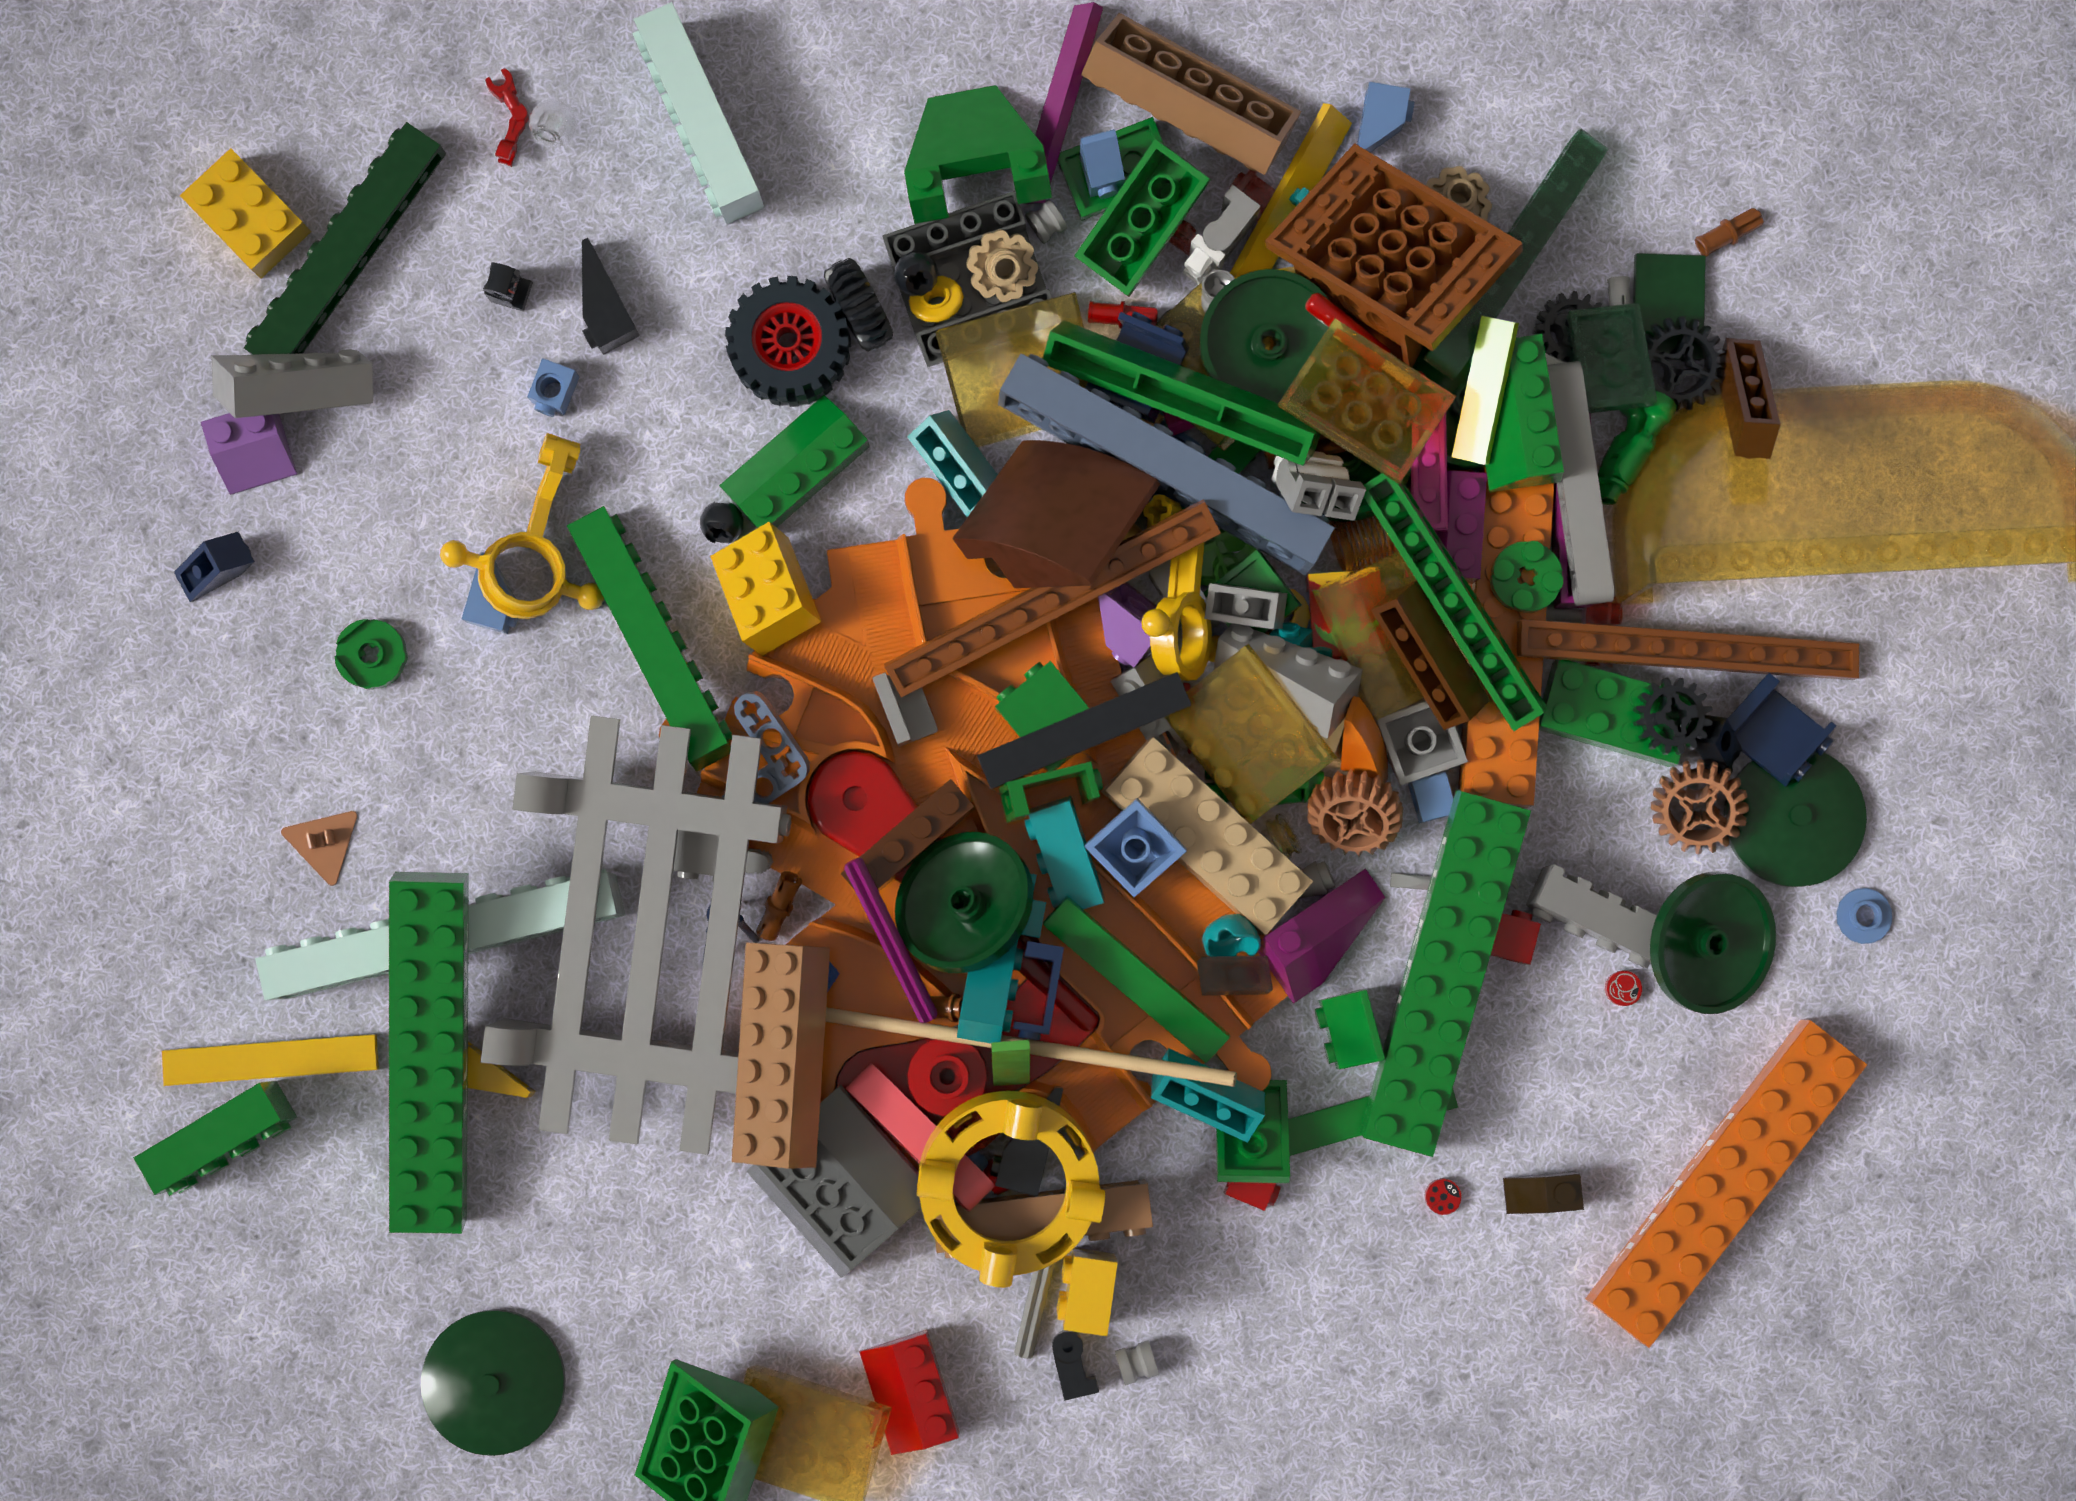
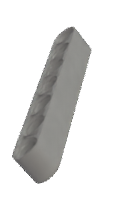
M1580 361L1550 364L1547 367L1564 469L1561 482L1557 483L1573 599L1576 606L1613 602L1614 583L1582 366Z

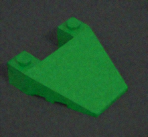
M996 85L927 99L904 170L914 224L949 218L943 180L1011 168L1018 204L1052 198L1043 145Z

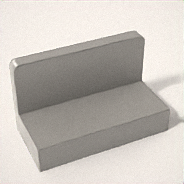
M886 672L872 677L899 747L937 733L938 728L922 687L901 698Z

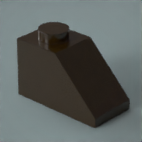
M1570 1171L1503 1178L1506 1214L1556 1213L1584 1210L1580 1173Z

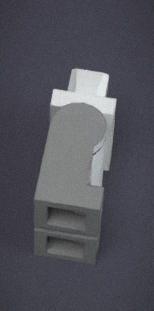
M1232 185L1224 195L1221 209L1222 215L1218 220L1210 222L1205 227L1203 236L1197 234L1191 241L1190 257L1184 264L1186 268L1183 270V273L1200 285L1204 276L1209 272L1221 270L1224 261L1256 223L1260 205Z
M1315 451L1314 455L1304 466L1279 456L1275 457V470L1271 480L1274 485H1277L1292 512L1322 516L1323 513L1325 517L1355 521L1366 491L1361 482L1349 480L1348 471L1345 467H1342L1343 460L1339 456L1325 455L1324 452Z

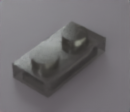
M1267 956L1201 957L1197 961L1202 996L1268 994L1273 990Z

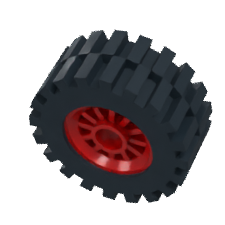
M777 276L768 278L770 285L763 288L758 282L751 287L753 294L747 297L743 293L737 300L740 307L737 311L732 309L728 316L731 324L725 330V337L728 342L726 350L735 373L738 375L741 383L747 389L750 388L756 397L761 400L765 397L770 400L771 404L781 406V402H788L790 407L799 406V401L807 400L809 404L817 401L816 396L824 392L827 395L833 390L832 384L835 380L841 381L844 376L843 368L849 364L851 337L842 308L837 301L834 302L832 300L831 293L824 287L820 291L817 289L816 283L808 279L803 284L799 283L797 276H787V282H779ZM789 316L794 317L792 324L789 323ZM783 317L784 324L780 325L777 319ZM801 320L806 322L798 328ZM773 323L776 329L773 330L768 326ZM812 329V334H805L807 331ZM785 333H793L797 336V341L791 347H782L779 345L780 337ZM766 334L772 338H763V335ZM813 342V346H809L805 343ZM772 346L766 351L763 349V347ZM802 350L809 354L804 358L800 351ZM778 353L775 361L772 360L771 357ZM796 355V357L799 359V362L793 363L792 356ZM786 356L787 364H781L784 357Z

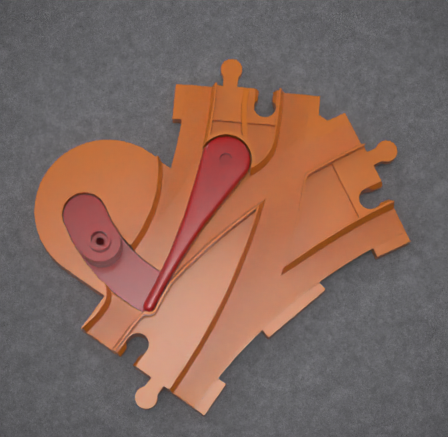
M925 477L914 480L905 492V505L908 513L914 518L916 535L906 536L902 534L896 540L827 550L832 587L817 599H813L821 623L763 656L756 651L751 652L748 655L749 660L747 664V672L765 679H784L792 685L794 693L793 702L789 709L779 715V717L810 762L808 775L799 784L770 802V804L787 806V814L791 815L789 835L784 836L783 842L780 843L749 840L748 848L765 850V852L769 851L774 861L770 868L779 873L790 871L797 874V878L802 879V885L835 904L824 915L810 922L806 928L794 936L786 945L830 948L829 961L840 974L827 992L826 1007L919 1022L855 890L840 874L844 871L845 864L863 855L951 779L975 806V810L941 839L958 833L981 832L996 836L1009 844L1025 861L1030 874L1037 875L1033 900L1046 902L1044 922L1055 909L1052 906L1047 889L1052 887L1049 874H1042L1039 868L1036 854L1041 853L1037 839L1030 840L1025 826V820L1030 819L1029 815L1021 820L1007 823L998 790L1001 786L990 789L977 755L1020 738L1003 716L999 715L995 710V706L999 703L996 697L1012 684L1015 688H1018L1027 680L1024 674L1038 662H1041L1044 666L1051 661L1089 708L1119 696L1110 681L1122 673L1119 661L1113 657L1112 650L1106 646L1099 599L1096 597L923 686L922 689L938 731L899 747L872 677L885 672L886 675H889L884 663L1030 589H1014L1007 578H1000L992 574L986 566L985 558L967 559L952 539L959 529L944 530L942 514L947 505L944 487L938 481ZM735 697L731 702L725 721L733 735L750 737L735 715L734 706L739 699ZM746 701L745 713L747 715L753 713L759 720L756 725H753L756 730L764 723L771 721L768 715L761 720L757 714L756 705ZM665 719L662 725L670 726L667 719ZM768 728L763 733V740L767 746L778 747L782 742V736L778 730ZM1138 728L1074 755L1058 769L1091 761L1093 769L1098 768L1104 789L1147 740ZM1166 732L1162 733L1167 745L1170 744ZM787 745L774 757L778 760L783 755L788 762V766L785 768L786 773L794 772L799 776L797 770L801 765L798 761L794 763L789 761L785 754L791 748ZM1171 746L1170 751L1176 757L1174 750ZM761 752L758 770L768 764ZM730 755L705 767L701 771V783L697 794L719 797L725 794ZM1042 768L1021 778L1046 773V771ZM765 777L758 778L756 792L761 796L771 795L773 792L772 782ZM1075 777L1024 790L1029 810L1071 796L1086 842L1122 812L1101 792L1102 790H1099V798L1082 805ZM1091 854L1105 898L1104 903L1083 910L1230 1034V1038L1215 1055L1228 1069L1227 1071L1237 1072V1080L1263 1091L1270 1082L1271 1067L1267 1059L1261 1054L1250 1051L1239 1036L1247 1029L1249 1030L1258 1019L1288 995L1258 951L1253 957H1250L1246 952H1240L1237 954L1234 962L1228 959H1214L1206 954L1202 942L1206 927L1221 916L1236 913L1177 860L1138 895L1133 897ZM910 866L879 891L895 926L897 892ZM1043 924L1040 938L1020 936L1017 948L1024 950L1020 971L1013 970L1012 979L1019 980L1018 986H1021L1017 989L1015 1001L1008 1000L1006 1009L1013 1010L1010 1032L1002 1031V1035L1018 1037L1019 1030L1012 1029L1013 1021L1042 1025L1052 962L1045 961L1043 963L1040 960L1024 958L1026 943L1030 941L1064 947L1049 1035L1041 1034L1040 1041L1130 1055V1051L1136 1044L1146 1040H1153L1165 1047L1166 1051L1170 1048L1205 1064L1203 1060L1050 932ZM1259 935L1260 939H1262L1263 937L1266 936V935ZM908 950L930 996L950 997L954 993H958L961 997L964 996L968 972L947 973L935 970L925 965ZM935 1018L927 1023L954 1027L959 1024V1021L951 1022L949 1018ZM825 1022L820 1103L835 1090L837 1075L845 1061L849 1058L851 1059L846 1062L838 1076L837 1088L840 1085L846 1088L871 1063L936 1126L956 1107L977 1096L998 1091L1017 1090L1045 1098L1056 1085L1063 1087L1059 1107L1064 1109L1079 1124L1094 1153L1098 1147L1143 1111L1151 1108L1157 1101L1151 1098V1086L1148 1082L1137 1079L1130 1070L1030 1054L1031 1083L1027 1085L994 1086L991 1048ZM906 1042H907V1044H900V1045H893V1046L882 1047V1046H885V1045H892V1044H899V1043H906ZM875 1047V1048L870 1049V1050H866V1051H863V1052H859L857 1055H855L853 1058H851V1057H852L854 1054H856L858 1051H862V1050H865V1049H869V1048ZM977 1111L971 1112L972 1118L970 1119L974 1123L982 1119ZM872 1118V1120L880 1127V1129L888 1136V1138L897 1146V1148L905 1155V1157H906V1158L913 1164V1166L919 1171V1163L916 1162V1161ZM993 1135L988 1136V1137H986V1138L980 1140V1141L976 1144L977 1147L981 1146L984 1142H986V1141H987L989 1138H991ZM1080 1143L1079 1146L1084 1151V1148Z

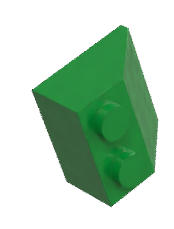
M1355 990L1318 1000L1320 1008L1314 1009L1319 1029L1326 1028L1329 1042L1324 1043V1050L1329 1064L1335 1063L1336 1069L1340 1070L1385 1060L1367 990Z

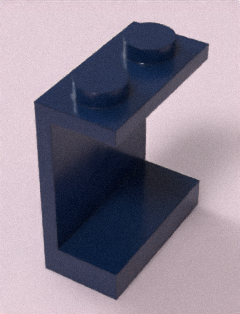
M1120 312L1118 319L1123 327L1116 341L1182 365L1190 348L1183 338V332L1169 325H1164L1163 329L1151 325L1152 320L1137 312H1133L1132 316ZM1090 382L1085 387L1090 392L1092 389H1097L1111 398L1110 403L1121 409L1123 406L1130 407L1142 415V419L1155 423L1160 412L1159 409Z
M1768 673L1727 719L1742 747L1741 752L1786 787L1793 778L1799 782L1813 766L1809 761L1816 753L1822 757L1832 746L1835 740L1831 735L1836 725L1830 722L1825 729L1776 691L1780 681L1771 673Z
M1030 941L1026 943L1024 958L1052 962L1042 1025L1013 1021L1012 1029L1019 1030L1018 1037L1040 1041L1041 1034L1049 1035L1064 947Z

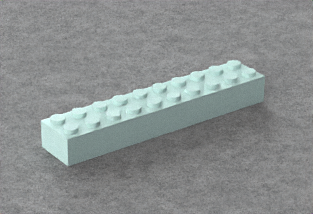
M606 869L601 871L595 923L626 916L616 874L606 872ZM560 876L545 880L546 887L537 889V886H531V884L510 889L511 895L503 897L502 894L496 895V893L476 897V904L469 906V954L564 931L570 877ZM389 919L370 923L371 930L365 931L364 928L357 929L356 927L335 932L336 938L331 940L330 937L322 938L321 936L307 938L300 941L301 947L296 948L295 945H280L265 949L266 956L255 958L264 1000H285L389 974Z

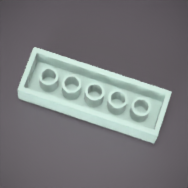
M670 2L635 18L634 22L638 31L633 32L632 35L648 67L658 93L666 92L661 95V98L673 125L680 123L675 128L687 156L695 155L689 159L701 186L709 185L708 188L704 189V192L715 217L723 216L726 224H730L763 209L764 205L759 190L673 3Z

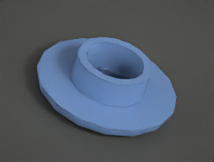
M1869 888L1855 889L1847 893L1839 902L1836 912L1837 924L1841 932L1851 941L1860 944L1874 943L1882 939L1889 931L1892 923V909L1887 899L1878 891ZM1860 906H1869L1874 912V920L1868 926H1862L1856 919V913Z

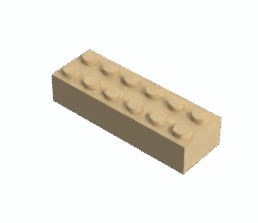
M1154 737L1149 738L1101 791L1122 811L1138 798L1187 848V852L1177 861L1232 911L1246 917L1255 926L1259 935H1267L1313 882Z

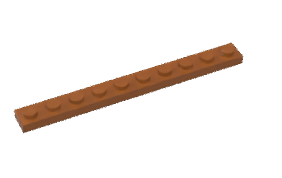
M1203 499L1123 540L1093 585L1030 588L884 663L885 669L902 698L1221 534Z
M1521 619L1517 622V657L1756 674L1771 673L1772 675L1856 680L1859 678L1858 643Z

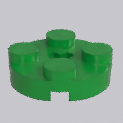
M1538 541L1517 542L1508 546L1496 557L1491 569L1490 586L1494 596L1504 607L1518 612L1533 613L1545 608L1554 601L1563 585L1562 567L1558 558L1549 548L1543 546ZM1525 568L1527 571L1532 570L1535 576L1532 578L1533 586H1529L1526 582L1522 584L1518 582L1517 578L1521 576L1519 569Z
M357 620L340 633L336 642L335 664L339 673L349 683L367 690L384 688L393 683L403 672L408 660L406 644L402 635L393 626L380 620ZM366 646L379 648L377 661H363L362 658L366 655L363 649Z

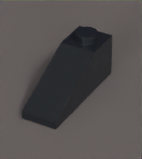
M587 237L582 240V315L588 328L582 330L591 349L598 346L604 355L639 337L640 334Z
M1055 1085L1045 1099L1059 1106L1063 1087ZM1011 1138L1004 1146L1002 1156L994 1155L990 1176L996 1177L995 1186L1038 1196L1049 1147L1039 1139L1020 1140Z

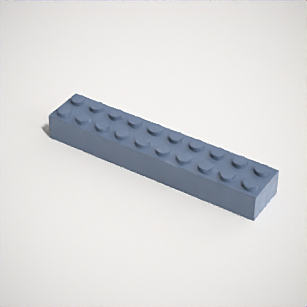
M1022 353L1019 355L1000 389L999 406L1067 444L1081 446L1106 454L1151 475L1160 483L1156 493L1165 495L1180 503V506L1184 509L1204 499L1218 528L1299 573L1306 575L1314 566L1335 528L1328 524L1330 520L1323 514L1322 516L1292 512L1282 494L1279 493L1277 496L1266 490L1267 485L1260 479L1250 475L1247 478L1234 472L1235 466L1221 458H1217L1216 461L1203 454L1205 451L1199 445L1191 441H1186L1185 443L1178 441L1172 437L1173 432L1163 425L1155 423L1154 426H1151L1141 420L1142 415L1136 410L1127 406H1123L1121 409L1110 403L1111 398L1097 389H1092L1090 392L1079 386L1080 381L1073 375L1061 371L1060 374L1047 368L1049 364L1039 356L1030 354L1027 357Z

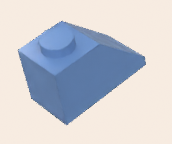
M1369 82L1362 111L1357 141L1358 146L1371 153L1401 132L1405 121L1411 122L1415 101L1409 100L1410 88Z
M1115 129L1081 138L1079 158L1090 197L1099 195L1100 199L1115 196L1125 183Z
M495 561L494 574L498 585L506 594L516 598ZM476 568L461 619L472 625L508 634L509 628H515L519 618H511L495 610L485 599L478 583V569Z

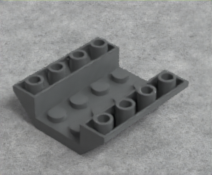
M1015 191L948 213L949 218L918 223L882 235L893 272L900 257L909 252H922L936 263L938 276L951 278L962 288L964 298L961 308L955 315L940 322H925L918 319L910 310V295L904 293L899 288L927 368L1060 323L1050 290L1046 289L1039 266L1035 274L1034 284L1028 287L1023 286L1022 296L1019 299H1011L1008 302H1001L996 295L985 298L971 284V277L974 273L966 267V261L969 257L970 248L974 245H982L981 238L983 234L987 232L993 233L995 230L1002 229L1009 237L1013 234H1020L1030 243L1026 232V222L1020 204L1017 203ZM1033 252L1031 259H1033L1037 263L1035 254ZM935 297L928 303L931 305L940 304L945 298Z
M842 1085L820 1103L815 1168L786 1169L752 1165L746 1171L840 1278L853 1270L921 1209L920 1197L916 1196L919 1171Z

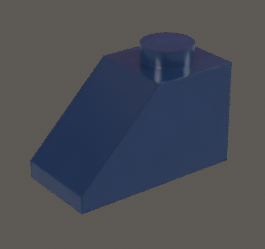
M238 531L203 541L174 571V574L189 602H193L241 576L255 561L251 556L248 545L244 543Z

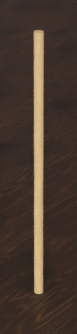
M826 1007L825 1022L991 1048L990 1043L957 1038L958 1028ZM1001 1036V1042L1029 1040L1031 1055L1233 1087L1237 1078V1072L1012 1036Z

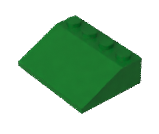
M675 1359L670 1363L634 1476L666 1501H747L779 1406L752 1386Z

